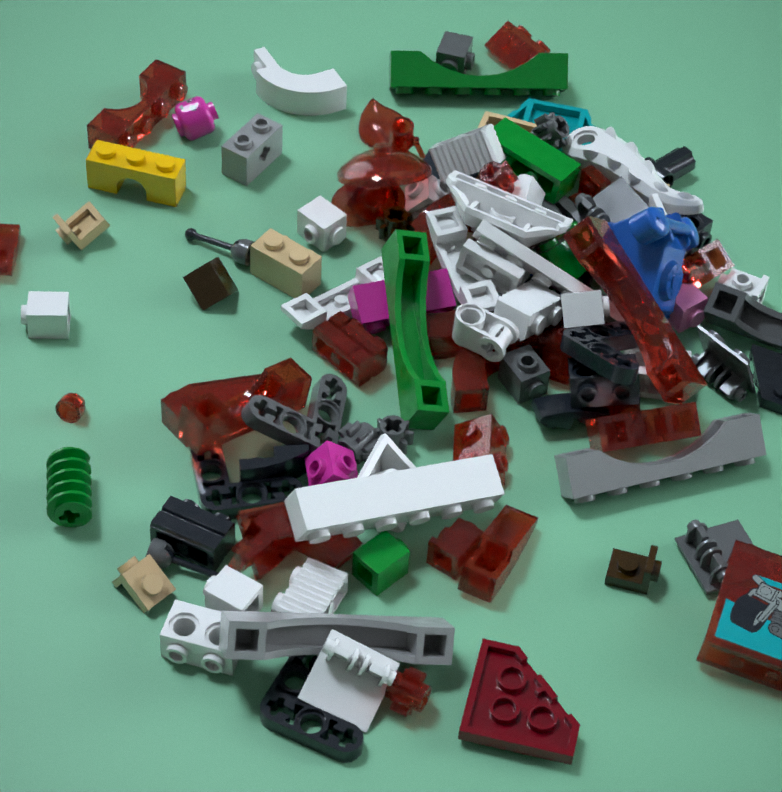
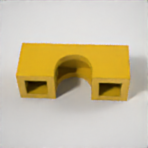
M96 140L86 158L88 188L117 194L125 178H129L139 182L145 188L147 201L177 207L186 189V160L100 140Z

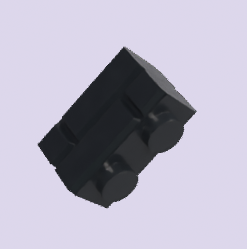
M170 496L162 506V510H159L151 521L150 539L152 541L156 537L164 540L172 546L175 555L216 571L224 560V556H227L234 546L235 523L223 513L217 512L213 514L201 509L197 503L190 499L182 501Z

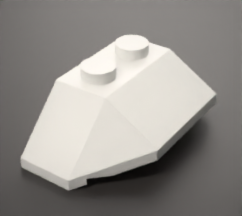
M457 170L450 173L446 179V184L464 224L471 226V231L473 232L484 219L528 248L567 232L573 223L571 218Z

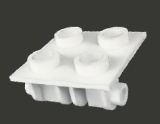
M331 629L297 698L355 724L361 731L366 733L388 687L391 686L396 677V671L400 663Z

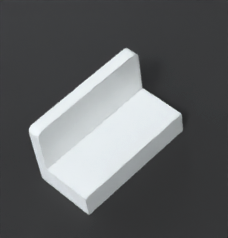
M470 238L462 246L456 268L479 281L491 279L497 292L502 295L523 285L530 276L529 272L506 260V257L496 251L492 252Z

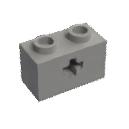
M257 113L221 146L222 174L245 186L249 185L282 154L283 125Z

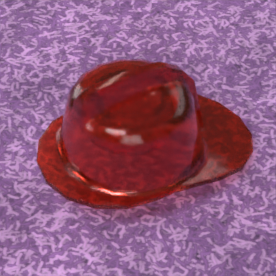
M372 175L359 181L344 184L336 191L331 203L347 214V227L375 225L376 217H383V209L392 206L405 208L406 198L404 191L397 183L381 176Z

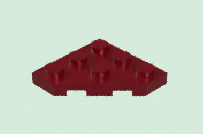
M483 638L459 728L458 739L572 765L580 729L578 721L572 713L568 715L557 701L558 695L541 674L537 675L527 662L528 657L519 646Z

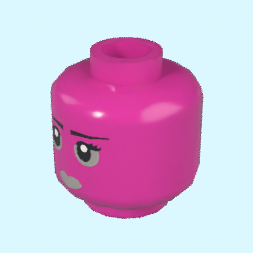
M195 96L175 106V113L171 115L180 137L185 136L191 141L212 133L215 130L214 120L219 118L212 101L206 103L201 96Z

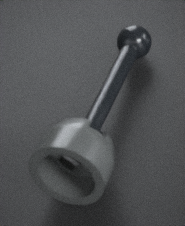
M188 228L185 231V238L187 240L193 241L197 239L230 250L231 256L236 262L250 266V246L255 241L239 239L234 244H230L199 234L193 228Z
M156 537L151 541L146 556L149 554L152 556L161 569L167 568L173 563L209 577L219 574V572L175 557L172 546Z

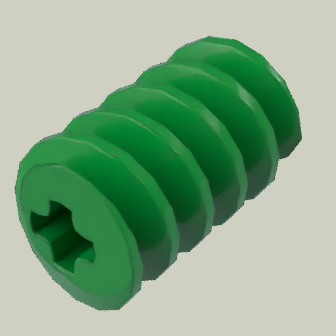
M62 447L52 452L46 461L47 516L52 522L63 527L76 528L84 526L92 519V480L90 476L91 465L89 464L91 457L80 448Z

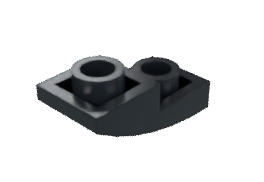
M569 393L542 396L533 399L531 403L539 423L552 429L559 427L570 430L575 419L584 424L596 423L605 426L611 415L607 406L571 408Z
M309 444L273 446V457L239 459V482L281 476H291L297 479L307 473L304 459L309 456Z

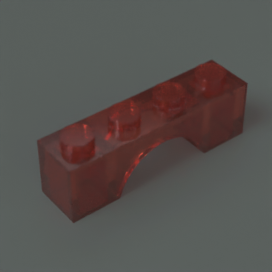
M155 59L139 75L140 98L142 101L134 106L123 109L104 108L87 124L88 148L92 149L96 140L135 148L136 144L145 135L150 134L153 127L162 118H166L169 112L185 99L188 92L186 71Z
M290 357L264 368L256 383L235 400L222 403L211 392L186 401L182 403L177 435L197 455L207 452L254 431L243 421L241 410L251 397L255 395L266 396L295 411L305 408L312 377Z

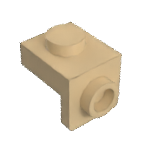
M90 201L66 221L57 213L52 217L60 226L55 230L67 245L73 241L81 251L110 227V224Z
M150 554L140 561L135 556L117 568L121 575L112 581L116 588L121 584L124 586L143 613L150 610L176 590Z

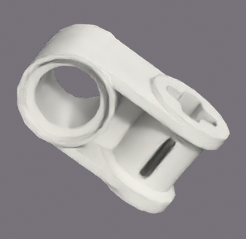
M465 303L457 307L452 330L454 342L459 346L482 355L489 361H501L506 354V348L509 344L515 343L519 338L517 326L509 319L495 315L474 303Z

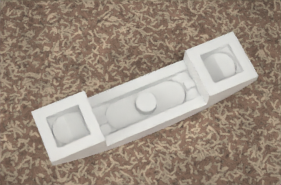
M457 206L426 212V220L442 269L447 268L452 290L460 304L474 303L487 311L495 310L499 295L492 280L479 281L456 268L462 246L467 241L468 232Z
M380 256L356 268L354 279L315 298L305 293L282 304L280 310L301 329L307 330L325 328L351 318L352 313L347 294L352 286L381 280L385 281L382 257Z

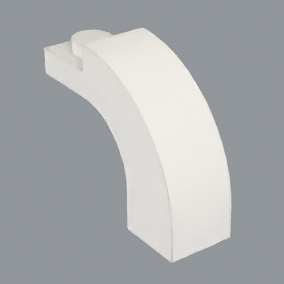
M265 47L254 50V63L251 64V70L256 79V94L270 106L287 113L305 116L325 115L346 109L347 85L334 68L311 75L294 74L281 68Z

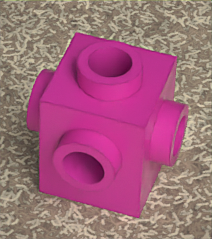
M328 440L304 459L309 486L358 477L354 451Z

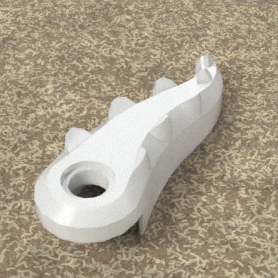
M585 126L574 130L564 139L567 145L562 147L563 152L581 164L578 173L581 179L608 187L622 176L648 206L650 195L658 194L667 214L677 212L680 215H694L704 211L702 199L688 192H679L670 188L656 173L650 160L646 161L639 154L634 142L627 143L619 138L614 127L610 126L605 130L594 126ZM586 142H592V143L587 144V145H581V144L586 143Z

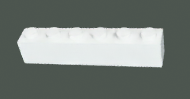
M490 454L295 488L284 502L295 541L309 540L310 544H318L329 540L332 535L343 534L344 538H350L364 533V529L376 527L378 532L393 529L398 526V523L409 521V524L413 526L425 523L431 519L430 517L441 515L442 519L445 520L455 518L461 515L463 511L472 509L476 514L487 512L495 507L494 503L505 493L493 455Z

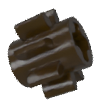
M392 206L383 209V217H376V230L379 231V239H383L385 242H387L396 229L415 231L412 213H408L402 207Z

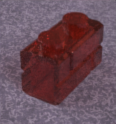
M339 311L331 316L328 321L325 320L314 328L312 350L357 386H362L372 376H377L387 367L388 348L382 338L378 336L373 337L364 330L363 325L356 318L350 319L343 312Z

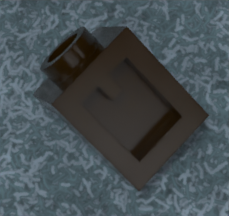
M651 545L649 556L613 548L604 584L647 595L650 581L658 582L662 561L655 560L658 546Z

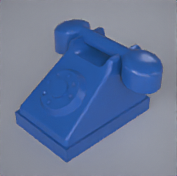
M651 206L627 219L616 223L608 222L598 227L619 284L628 283L622 286L621 290L631 317L656 323L669 319V315L674 311L676 296L682 285V264L685 252L697 247L699 244V235L691 219L688 217L681 218V215L677 212L665 215L663 208Z

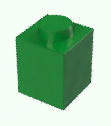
M382 531L353 552L352 575L374 595L378 596L408 573L410 550H408V547L401 539L394 538L387 531Z

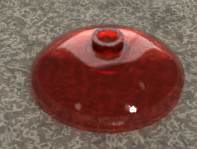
M378 143L373 145L372 150L359 153L344 163L337 172V179L342 184L354 187L380 188L402 186L429 178L432 175V167L425 159L408 150L392 148L391 143Z

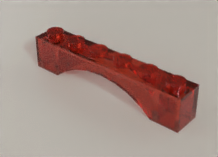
M587 216L565 233L563 237L579 263L601 286L625 320L640 349L647 375L663 401L682 404L707 386L706 381L606 220Z

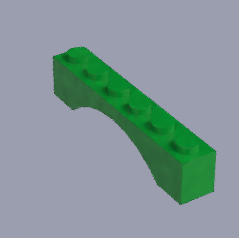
M391 50L389 53V89H396V94L411 95L413 94V89L425 90V95H443V90H455L454 95L466 96L472 95V90H484L485 96H501L502 91H513V96H531V91H542V96L558 97L560 92L568 89V53H538L528 62L513 70L495 75L477 76L449 70L432 61L421 51Z
M396 229L381 248L400 414L404 421H409V428L434 430L450 411L446 381L442 378L434 363L427 334L426 292L430 266L427 233Z

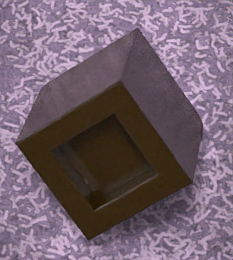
M219 257L183 277L202 310H206L238 291Z

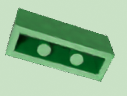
M506 117L494 126L505 154V159L498 165L499 171L507 176H519L521 174L533 176L546 193L544 199L553 205L574 188L581 167L579 162Z

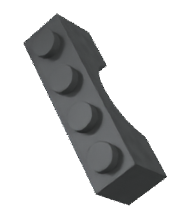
M716 281L704 309L705 322L782 351V313L762 305L746 292Z

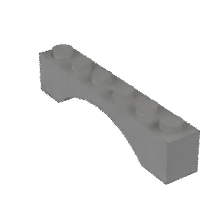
M741 413L714 419L705 432L689 446L674 455L656 461L641 463L624 462L612 458L599 450L589 448L554 455L561 496L574 499L575 503H585L595 500V494L607 492V496L620 495L628 492L627 487L639 484V488L655 487L660 485L659 479L671 477V481L685 480L692 477L691 472L703 470L704 474L720 472L724 470V464L734 462V466L750 465L755 463V457L767 454L760 414Z
M221 610L218 648L226 659L269 660L288 656L319 655L331 629L394 661L425 665H452L455 628L444 618Z

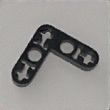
M625 321L565 329L562 334L560 350L614 383L632 385L636 382L640 365L620 351L637 348L642 329L638 325Z
M203 432L195 435L190 441V458L200 508L210 513H223L232 520L287 512L284 501L288 496H285L283 492L288 491L291 494L295 488L303 487L298 479L291 476L230 483L222 443L219 437L209 432ZM202 448H208L210 459L205 460ZM207 472H216L220 475V478L208 481L202 478V475ZM268 493H271L270 500H268ZM248 494H256L261 497V500L257 503H247L242 498ZM232 498H236V504H232ZM212 501H219L220 505L214 506Z
M307 655L290 656L260 703L261 723L268 730L336 761L347 763L358 759L363 750L364 738L361 729L351 722L298 699L297 697L302 688L294 690L285 685V682L292 677H298L306 681L318 656L315 655L311 659L309 669L305 667ZM278 708L284 709V713L278 712L276 716L271 715V711H276ZM313 720L318 722L322 729L317 733L310 734L304 732L301 729V725L306 721ZM330 729L333 730V735L329 733ZM347 738L352 740V743H347L345 747L339 745V741L344 742Z

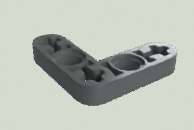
M325 374L312 389L307 416L262 395L251 397L242 408L241 416L248 427L285 445L309 444L310 455L327 440L335 444L338 443V431L341 428L347 387L338 376ZM330 392V395H332V397L330 399H326L329 396ZM318 410L326 412L330 416L331 422L323 420ZM283 421L292 424L296 430V433L294 434L287 431L283 425ZM320 433H323V435H322L321 438L319 439L317 436H318Z

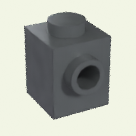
M445 31L436 52V63L462 74H466L467 70H472L475 60V53H472L473 37Z
M528 344L507 352L499 363L498 379L514 400L521 404L547 394L550 370L533 348Z

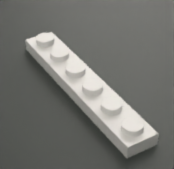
M484 219L472 235L478 239L477 243L492 252L495 250L506 257V260L531 273L534 282L548 289L551 286L561 294L593 290ZM609 300L610 316H604V321L607 323L625 321L638 325L642 329L640 340L644 339L651 327L639 319L632 318L630 313Z

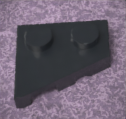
M752 344L749 359L753 361V379L755 386L758 388L757 398L759 407L782 415V354Z

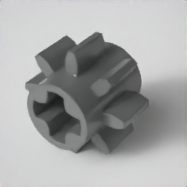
M552 112L548 115L545 113L534 119L537 127L532 129L531 133L558 150L567 145L564 138L569 135L570 129L567 121L562 116H555V113Z
M395 415L377 419V428L375 430L379 437L386 433L406 455L407 445H413L414 432L409 431V421H404L401 417Z
M357 420L353 424L348 422L338 431L341 438L337 444L353 450L355 461L357 464H360L363 461H367L377 443L376 439L379 435L369 423H360Z

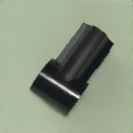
M685 146L676 148L657 160H654L652 157L645 158L646 161L650 160L656 173L666 184L670 185V188L675 180L694 170L696 164L692 151Z

